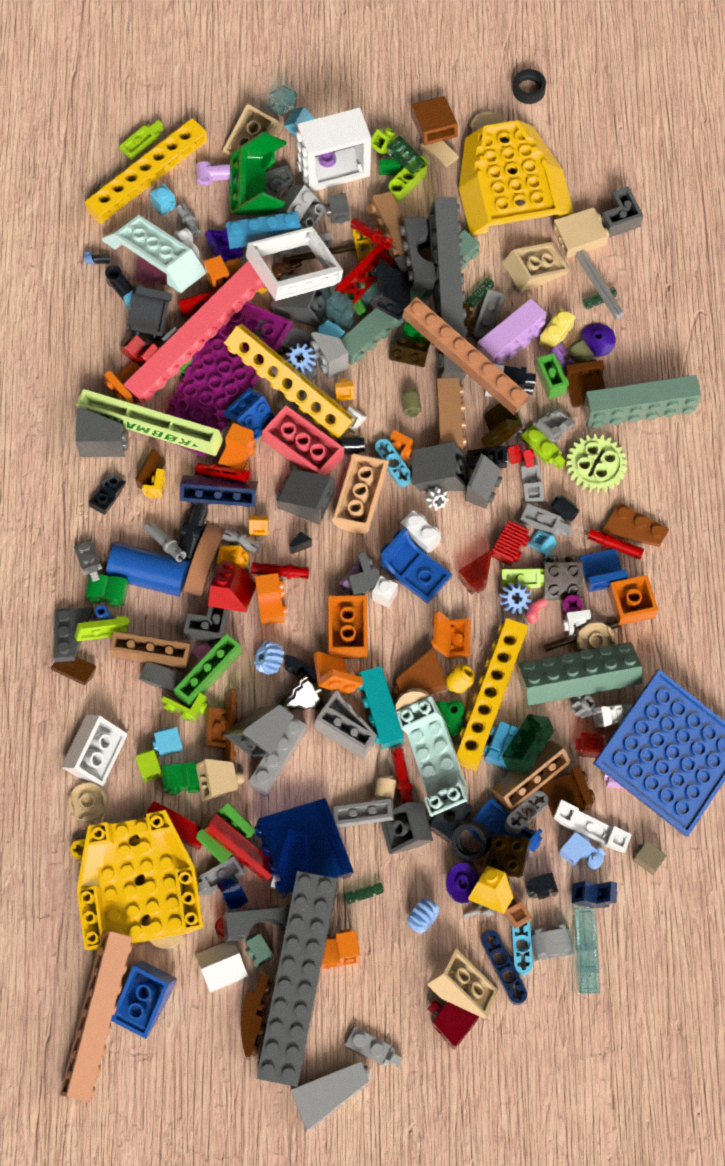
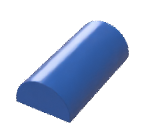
M115 542L108 558L106 576L126 578L130 585L180 597L191 561L182 559L181 562H177L171 555Z

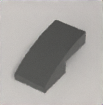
M147 661L139 680L154 687L159 686L175 694L174 689L185 676Z

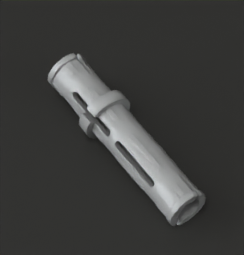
M148 521L151 527L147 523L144 525V530L163 547L167 554H171L177 562L182 561L178 557L179 555L185 559L186 552L153 521Z

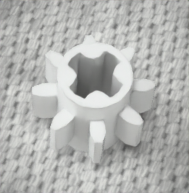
M438 486L428 489L427 494L424 496L427 500L426 505L429 508L433 507L436 511L438 508H444L446 501L449 500L446 496L447 492L443 488L440 490Z

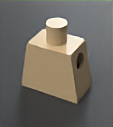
M204 759L196 764L202 801L229 795L238 790V784L244 782L243 772H235L232 762Z

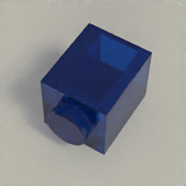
M234 874L216 883L229 910L238 909L243 904L249 902L240 882Z

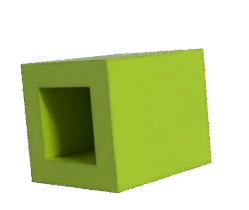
M143 750L139 755L135 756L144 783L162 777L154 750Z

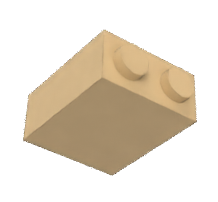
M594 207L554 220L553 231L566 259L577 256L576 253L578 251L584 250L588 252L607 244V239L609 238L608 230L606 227H603L601 215L596 212Z

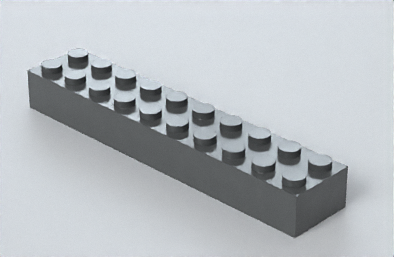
M435 197L428 211L431 262L434 263L436 281L433 288L434 312L465 339L467 337V326H464L466 309L463 308L465 291H462L464 274L461 273L463 256H460L462 239H459L461 222L458 221L460 205L457 204L456 197ZM436 347L438 378H459L461 383L466 373Z
M297 871L256 1079L295 1087L300 1085L339 880L336 878Z

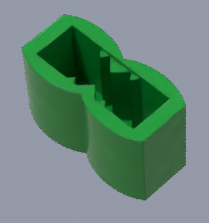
M98 574L100 580L92 582L89 575L85 596L90 603L100 604L101 602H107L112 607L125 605L129 587L128 579Z
M199 762L162 766L164 793L179 795L182 791H188V793L200 792L196 764Z

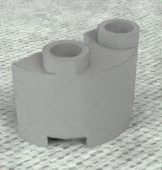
M560 408L554 412H548L543 418H537L533 423L553 443L563 437L561 434L567 429H571L575 424Z
M566 925L556 926L554 930L546 931V928L537 929L534 931L535 935L531 937L535 962L553 957L575 955L570 930L566 928Z

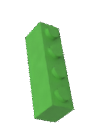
M226 633L174 689L175 697L190 709L199 693L204 694L242 654L241 645Z

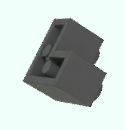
M629 186L612 192L610 204L613 209L603 212L602 225L604 228H607L609 237L641 227L644 215Z
M209 607L207 616L188 613L184 628L185 639L217 644L226 634L231 610Z

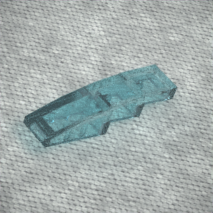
M595 907L575 908L579 994L600 993Z

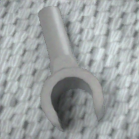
M479 905L477 909L463 914L465 918L481 913L486 917H490L493 915V912L487 910V907Z

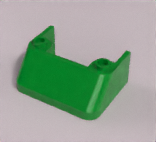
M263 131L234 150L230 158V213L235 215L267 216L285 205L284 201L265 193L266 169L275 162V151L285 146L286 141Z

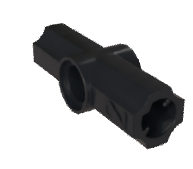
M198 503L192 505L187 522H184L182 526L181 539L178 544L186 552L185 559L190 561L192 560L196 545L202 537L203 525L209 511L207 507Z

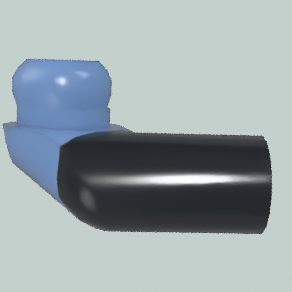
M87 251L84 253L83 260L87 264H109L110 255H94L93 252Z

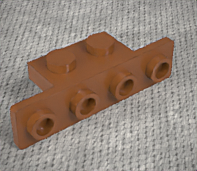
M231 688L224 694V709L213 707L206 709L205 747L223 749L222 761L234 764L236 760L234 743L223 736L224 732L237 722L235 706L238 698L236 689Z

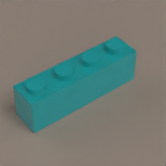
M379 666L359 672L363 685L358 687L359 691L362 690L364 694L362 702L364 708H368L370 713L367 717L370 727L374 726L376 732V745L379 744L381 750L404 744L403 732L382 667Z

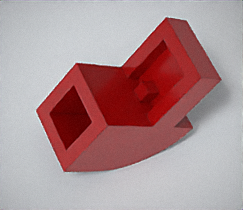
M134 335L127 340L120 348V351L129 360L138 363L141 367L155 354L158 347L154 343L147 345L137 335Z

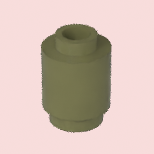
M577 340L570 345L571 349L569 352L576 362L585 363L595 359L594 353L584 340Z
M414 388L405 389L401 396L403 413L408 417H416L422 411L419 393Z

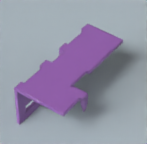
M562 343L558 344L548 353L555 354L564 372L566 365L574 363V361L576 362L573 356L568 361L564 356L569 354V351Z

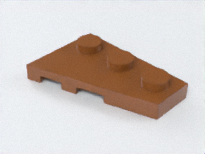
M619 502L602 532L610 533L619 539L624 540L626 538L636 540L638 543L660 547L669 529Z

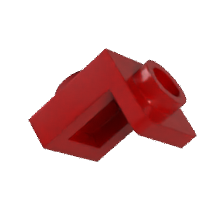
M525 442L507 447L511 464L522 462L526 468L534 466L532 460L535 459L534 451Z

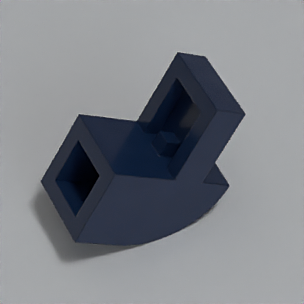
M581 881L572 884V904L606 908L610 904L616 903V882L609 881L596 884L589 881Z

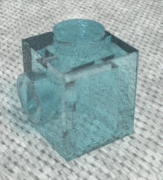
M284 85L270 93L268 108L281 116L295 108L297 93Z

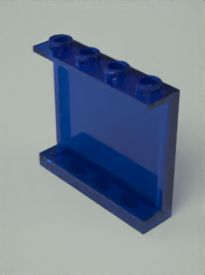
M326 798L257 820L254 827L255 833L258 838H261L263 855L268 857L270 874L274 875L276 879V891L278 894L281 893L283 899L286 898L287 894L293 893L297 871L336 879L351 877L353 869Z

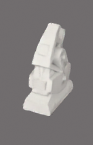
M632 704L593 708L595 728L620 724L632 707Z

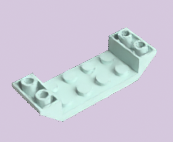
M140 215L127 219L102 238V241L113 249L124 245L166 273L167 285L179 293H182L206 274L205 269L191 248Z
M427 697L396 711L401 729L408 735L427 793V797L424 799L429 815L432 817L468 800V787L446 722L433 697Z

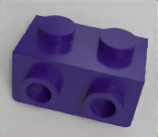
M226 228L223 231L209 229L205 233L214 257L221 255L224 263L230 259H240L244 255L241 247L229 248Z

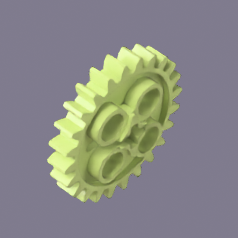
M594 434L593 439L586 435V441L579 438V444L574 442L573 448L569 449V454L566 458L568 460L566 462V467H568L567 474H572L570 480L577 479L575 485L582 484V490L589 487L590 493L593 488L599 493L600 488L607 492L608 486L614 489V483L619 485L620 479L624 478V473L627 470V467H625L627 460H623L626 453H621L622 447L616 448L617 441L610 443V437L604 440V435H602L600 439H597L596 434ZM594 450L596 454H591L588 451ZM601 451H605L601 456L600 463L596 465L592 476L589 477L588 475L592 471L593 464L597 462ZM610 458L613 462H607L605 459ZM586 465L588 468L582 469L580 466ZM602 473L605 477H599L597 474Z

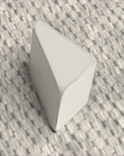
M348 407L346 411L356 418L349 429L356 432L367 416L354 407Z

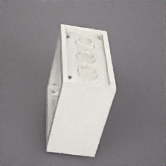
M360 108L297 124L298 131L295 132L297 139V168L299 172L302 171L303 185L305 184L311 192L370 176L371 136ZM336 151L333 152L336 155L334 166L326 168L320 165L319 156L317 155Z

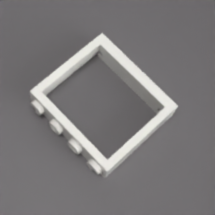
M313 227L247 244L246 258L275 301L337 285L341 282L343 269ZM308 245L324 268V270L277 281L261 257Z

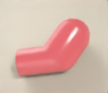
M543 597L528 605L529 608L526 610L525 617L531 624L538 621V610L547 606Z

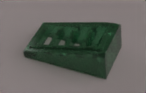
M398 136L388 145L387 153L411 174H414L425 165V161L401 136ZM414 160L417 161L412 166L410 165Z

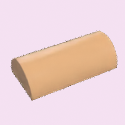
M352 454L332 519L337 527L356 534H364L369 531L389 460Z

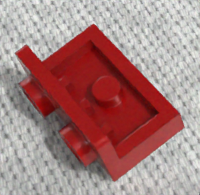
M214 291L178 300L177 305L182 318L194 315L214 295Z

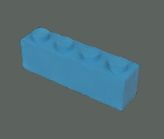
M298 211L226 222L230 249L246 247L248 243L301 229Z

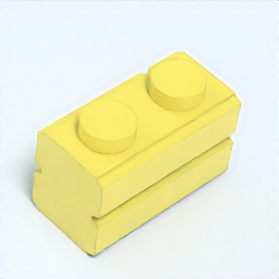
M559 308L540 335L539 345L551 351L558 344L562 343L574 326L575 316Z

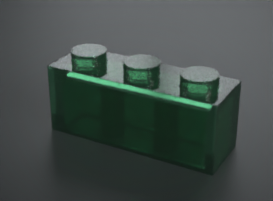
M533 714L527 715L502 755L507 770L529 773L538 756L544 750L546 743L553 735L554 729L549 717Z

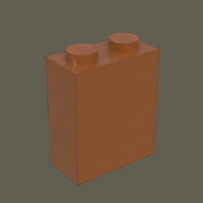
M445 96L411 104L412 119L424 145L458 137V123Z

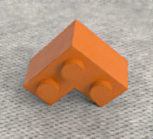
M221 255L204 261L206 281L211 291H214V294L242 267L239 258L230 259L224 263Z
M232 423L225 438L226 448L218 464L222 467L247 470L249 466L248 460L250 456H254L257 448L255 446L254 431Z
M278 573L255 576L261 626L284 623V616H287L286 604H282L281 598H285L283 579L279 580Z
M351 929L340 930L339 934H336L335 939H331L328 936L322 969L360 963L356 931H351Z

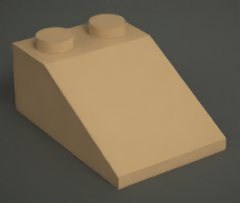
M247 104L222 151L231 156L234 150L263 131L276 137L283 124Z
M553 242L513 249L502 262L519 292L534 289L570 271Z
M456 948L439 959L427 983L441 999L482 1018L487 1016L498 993V989Z

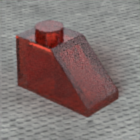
M490 550L458 572L459 580L471 595L475 592L480 593L486 588L492 556Z

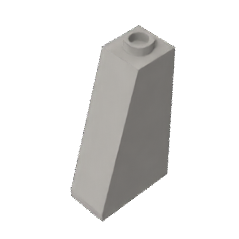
M359 1062L291 1090L306 1132L315 1128L369 1084L368 1078H371V1074L367 1065L363 1067L362 1062Z

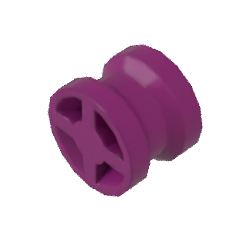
M570 595L564 599L562 612L565 616L568 612L581 611L582 600L578 596Z

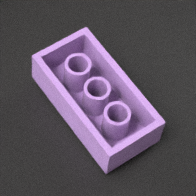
M531 298L477 342L476 349L493 364L504 365L506 360H511L516 356L517 351L521 348H526L533 338H538L542 334L546 322V312Z

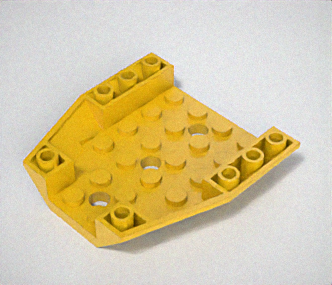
M519 120L485 125L465 138L459 193L471 236L488 233V226L556 215V218L559 219L574 214L563 169L534 126ZM506 137L509 139V142L502 143L500 138ZM513 168L517 173L510 174L507 170ZM523 200L525 204L518 206L515 201Z
M166 810L146 814L145 818L115 824L104 822L88 826L77 884V897L85 951L98 950L103 931H112L132 937L131 942L137 944L188 934L204 928L195 866ZM134 835H138L140 838L136 846H132L130 843V839ZM139 875H144L145 883L138 886L136 878ZM144 915L151 917V922L147 926H143L141 922Z

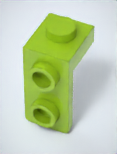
M199 693L191 709L165 696L161 698L162 705H164L163 708L169 712L176 711L180 713V716L187 721L193 720L197 722L200 715L205 714L209 706L207 696Z

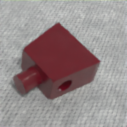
M434 1000L427 1009L436 1016L432 1026L454 1050L480 1017L450 1002L444 1007Z

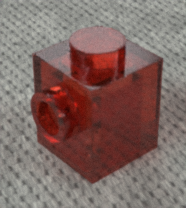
M581 732L579 738L575 739V750H578V756L597 758L604 747L605 734Z

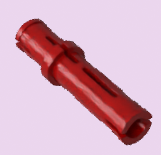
M358 218L352 219L350 227L368 237L371 242L377 243L385 249H389L392 246V243H390L393 242L392 238L384 235L381 230L374 229Z
M197 463L195 467V473L198 475L248 482L250 479L249 470L222 467L215 463L212 465Z
M591 528L587 537L588 540L603 545L602 547L616 549V551L630 555L638 560L641 559L644 548L615 538L610 533L606 534Z
M252 562L251 574L268 575L278 573V576L287 577V579H309V567L293 566V564L278 565Z
M400 748L392 750L391 754L398 783L397 792L400 793L401 803L404 804L414 801L411 792L413 787L409 782L404 751Z

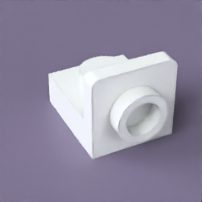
M590 610L568 612L566 614V618L563 620L564 631L568 632V636L573 635L574 625L576 627H583L590 622Z

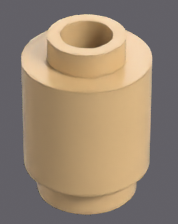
M381 775V778H377L374 793L375 801L384 799L394 800L396 781L393 780V776Z

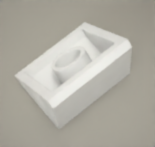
M234 941L224 942L195 954L210 993L248 977Z

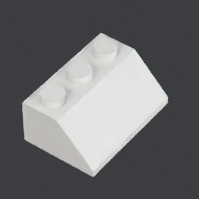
M86 714L61 767L76 777L103 787L128 734L100 715Z

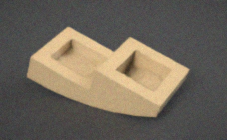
M443 141L424 145L423 142L420 144L421 150L432 155L434 162L445 168L459 158Z

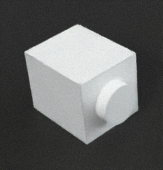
M381 576L372 591V600L389 608L398 593V584Z

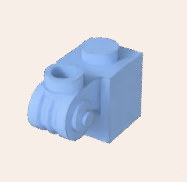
M575 832L562 847L559 855L574 867L582 858L588 859V867L592 870H597L601 867L604 859L603 856L606 853L598 846L594 848L584 834L580 833L579 835Z

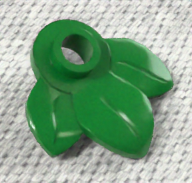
M452 700L448 703L445 701L436 702L450 734L453 737L457 736L464 725L462 719L465 712L464 705L458 700ZM453 706L458 708L456 713L451 712Z

